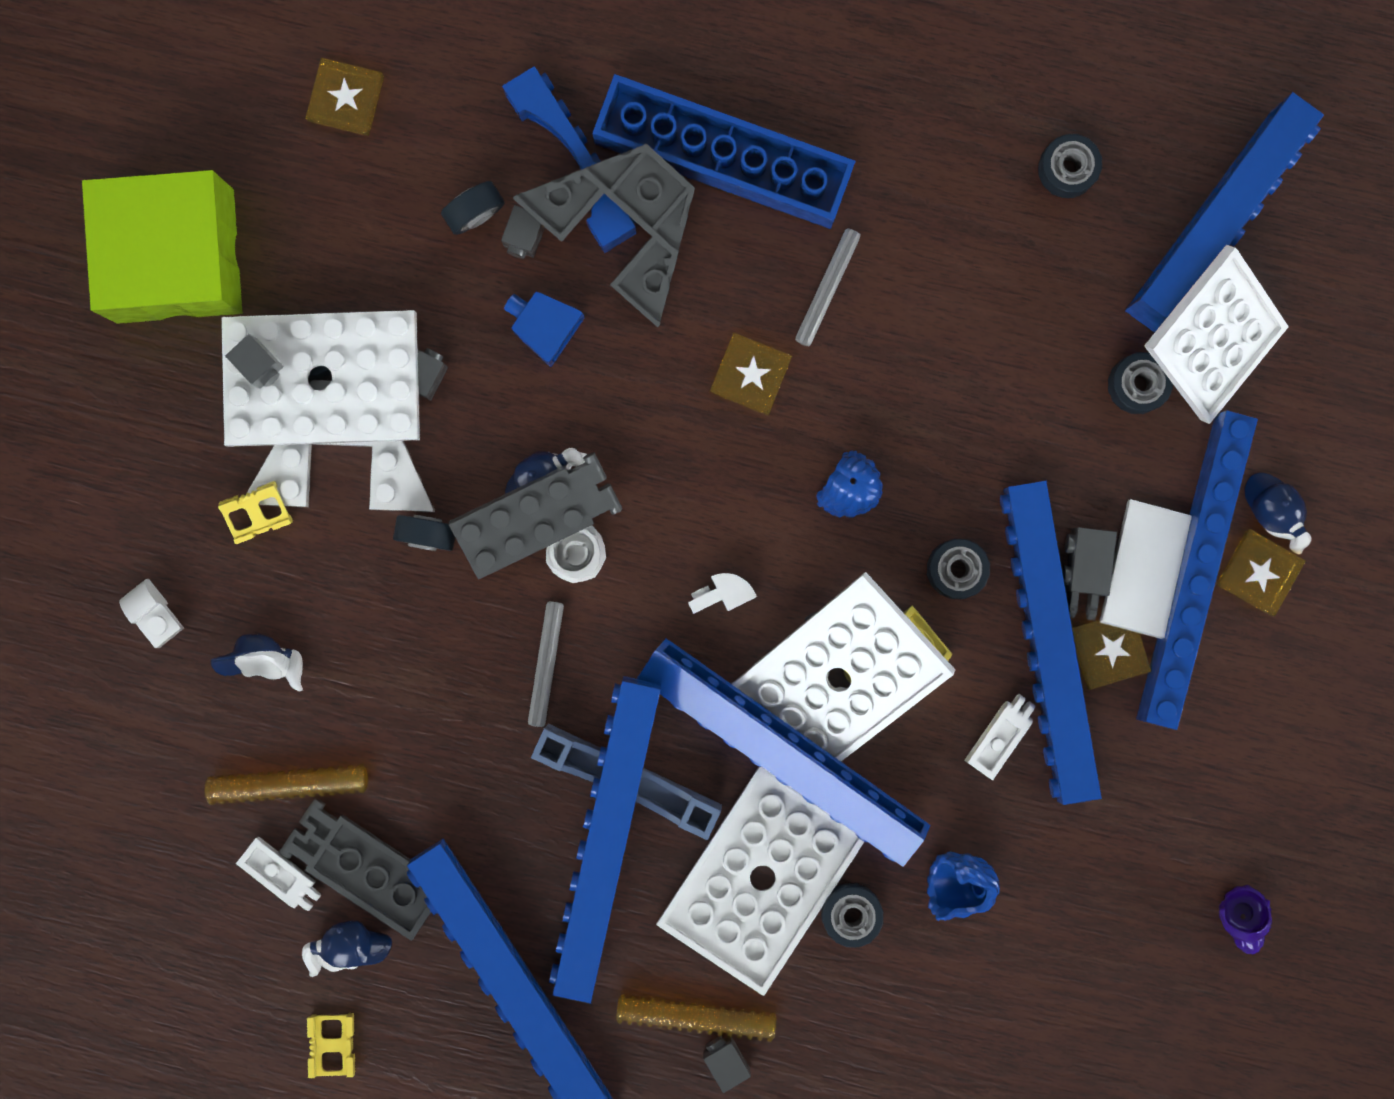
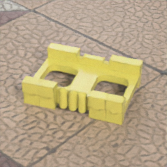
M275 481L257 487V491L253 490L251 494L246 493V495H241L240 498L236 495L219 502L218 508L225 518L235 544L252 539L256 534L269 531L270 528L276 530L293 522L277 490L278 486ZM274 497L282 513L267 519L263 515L259 502ZM243 508L247 511L252 525L237 530L234 528L229 513Z
M354 1013L341 1015L312 1014L307 1018V1038H311L309 1040L311 1044L309 1046L311 1050L309 1054L311 1057L308 1058V1078L343 1075L354 1077L355 1054H352ZM340 1020L342 1023V1036L340 1038H324L322 1036V1021ZM340 1052L342 1054L343 1068L341 1070H324L322 1066L323 1053Z

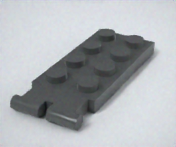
M595 452L584 456L585 463L571 470H567L564 465L449 521V526L478 580L594 525L592 518L608 510L613 515L623 509L611 484H606L600 488L597 486L598 483L607 479V476Z
M314 798L299 821L300 824L308 828V831L304 833L300 829L294 828L279 853L288 859L292 855L296 856L308 864L305 869L306 872L412 941L431 911L424 900L427 897L420 886L416 888L407 875L409 870L407 864L410 859L346 816L341 815L339 819L323 810L326 804L320 799Z

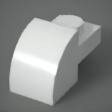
M722 573L711 576L716 589L710 591L709 586H706L691 593L694 600L688 602L694 614L722 600L727 611H730L757 596L750 584L743 578L734 574Z
M149 579L142 581L119 600L121 609L130 623H136L155 648L162 647L184 629L182 624L166 606L168 602Z

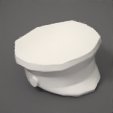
M589 526L548 546L546 549V563L552 572L561 579L571 583L595 578L606 559L603 539L593 526Z

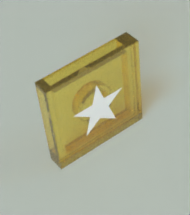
M321 58L306 114L307 121L369 136L384 78L383 73Z
M733 333L710 393L769 415L792 356Z
M1249 529L1245 532L1216 585L1270 616H1275L1306 561Z
M1100 619L1072 627L1075 648L1087 689L1091 690L1151 672L1140 633L1100 623Z

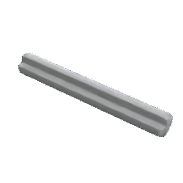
M849 228L844 231L801 324L795 341L809 347L859 242L861 234Z
M549 601L546 604L528 724L535 727H543L546 723L564 605L560 602Z

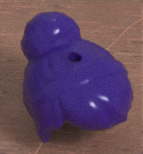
M1249 885L1236 886L1224 895V900L1219 905V918L1222 921L1223 927L1234 938L1237 948L1246 954L1254 955L1260 951L1264 945L1265 936L1270 931L1272 925L1270 901L1262 893ZM1244 914L1245 919H1241L1240 915Z

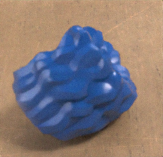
M857 451L844 452L842 459L838 462L835 471L829 476L823 490L817 492V505L823 507L824 511L832 516L839 518L842 516L853 518L856 515L869 512L871 508H875L882 496L883 484L879 479L880 472L875 468L874 461L867 459L865 455ZM851 478H854V484L850 482Z
M949 851L945 854L937 855L936 860L933 861V865L930 867V875L927 877V894L930 897L928 908L936 916V920H950L954 917L966 918L974 913H983L990 910L995 904L996 897L1000 891L999 880L992 866L982 858L968 853L958 854Z

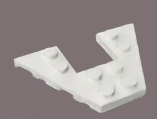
M312 380L309 385L314 390L321 391L325 390L332 381ZM404 441L316 444L372 447L369 509L435 512V508L432 506ZM312 444L274 445L247 493L251 494L253 490L257 491V487L275 481L285 506L309 507ZM274 497L259 502V505L279 506Z

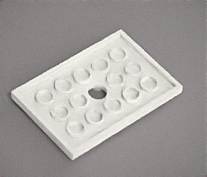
M414 310L221 317L225 446L420 440L417 313ZM248 334L256 337L284 366L278 372L280 374L279 378L268 387L263 386L259 389L251 385L225 357ZM317 366H325L332 373L331 384L321 391L314 390L308 382L310 371Z
M864 572L737 678L732 685L839 761H842L953 676L955 669L877 583ZM833 668L846 670L851 677V685L848 688L833 687L828 681L829 671Z
M758 767L656 925L764 996L860 850L864 841L860 840L852 830L842 823L832 820L829 814L821 808L808 803L793 788L780 783L769 771L763 767ZM768 866L774 871L775 882L772 887L758 890L751 884L750 875L756 867Z

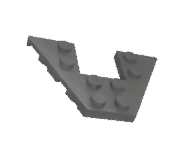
M648 144L513 197L518 204L562 242L599 198L606 194L652 236L610 285L654 325L659 327L695 187Z

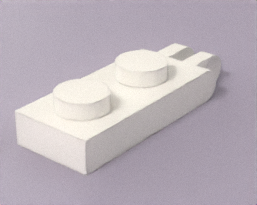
M1020 694L1011 703L1006 701L1001 706L964 760L991 780L996 777L1033 722L1030 715L1034 711L1035 705L1029 701L1019 710L1025 702V697Z
M260 837L255 838L236 863L292 908L300 905L303 909L310 911L313 903L304 896L307 894L315 901L321 897V893L312 887L315 883L313 878L282 856Z

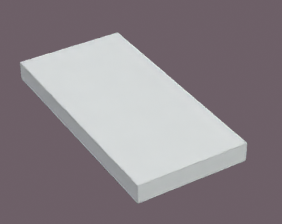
M1132 499L1127 501L1113 562L1110 596H1105L1100 623L1159 639L1165 638L1192 518L1191 515Z

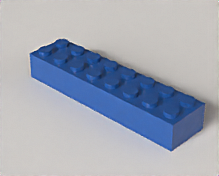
M616 74L613 76L592 133L594 144L621 154L648 144L684 177L828 229L832 228L856 162L855 160Z
M1294 92L1272 109L1125 309V312L1155 333L1226 245L1235 246L1245 233V230L1242 228L1249 220L1253 221L1264 207V204L1261 202L1268 194L1272 195L1282 183L1283 179L1280 176L1286 169L1290 170L1301 157L1302 153L1299 150L1305 143L1309 144L1321 128L1317 124L1324 114Z

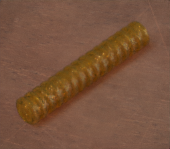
M359 764L357 768L349 765L347 769L344 766H338L337 769L328 767L327 770L320 767L317 771L309 768L307 772L304 769H299L297 773L294 770H288L287 773L282 770L278 771L277 774L274 771H270L267 775L264 772H259L257 776L254 773H249L247 777L244 774H238L237 777L232 774L228 775L227 778L224 775H220L217 779L214 776H209L205 782V797L210 805H214L217 801L219 804H225L226 801L235 803L236 800L243 803L246 799L254 802L256 798L264 801L266 797L269 800H275L276 797L281 800L285 799L286 796L293 799L296 795L304 798L306 794L314 797L316 793L320 796H325L326 793H329L331 796L335 795L336 792L344 795L346 791L354 794L356 790L364 793L368 786V776L363 764Z
M621 994L618 999L616 1014L618 1024H622V1021H627L628 1025H632V1022H637V1026H642V1023H645L647 1027H652V1024H654L659 1029H662V1026H667L668 1030H672V1027H677L678 1031L686 1028L687 1032H692V1029H695L700 1034H702L703 1030L707 1031L708 1035H712V1032H717L718 1036H722V1033H727L728 1037L736 1034L737 1038H742L744 1035L749 1040H752V1037H757L758 1041L767 1038L768 1042H772L775 1037L776 1016L773 1012H770V1015H765L764 1011H760V1014H755V1010H750V1013H746L745 1009H740V1012L732 1007L729 1011L725 1010L724 1006H721L720 1009H715V1005L705 1008V1004H700V1007H697L695 1003H690V1006H688L683 1001L680 1004H675V1000L665 1003V999L656 1002L655 998H651L648 1001L642 996L639 1000L635 999L634 995H631L630 998H625V994Z

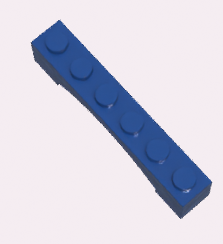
M534 66L502 86L505 96L520 120L529 119L551 132L569 150L580 169L601 162L595 152L590 155L584 146L588 141L580 127L576 126L573 128L567 119L571 116V113L563 100L556 101L551 91L554 90V86L545 72L540 75ZM603 194L592 206L591 217L586 222L604 254L636 234L634 224L637 222L606 194Z

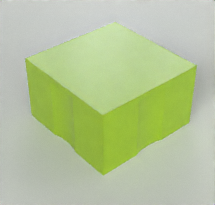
M213 170L82 180L91 311L117 324L157 321L173 316L185 315L208 317L243 314L240 270L235 255L237 227L234 189Z

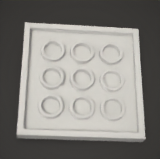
M1226 245L1144 347L1199 419L1210 424L1286 331L1288 325L1235 247Z

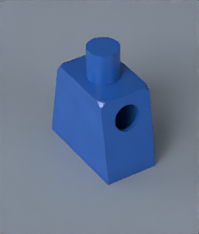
M535 292L529 302L513 294L504 307L505 311L517 318L511 328L512 331L550 367L556 362L585 319L581 311L539 292Z

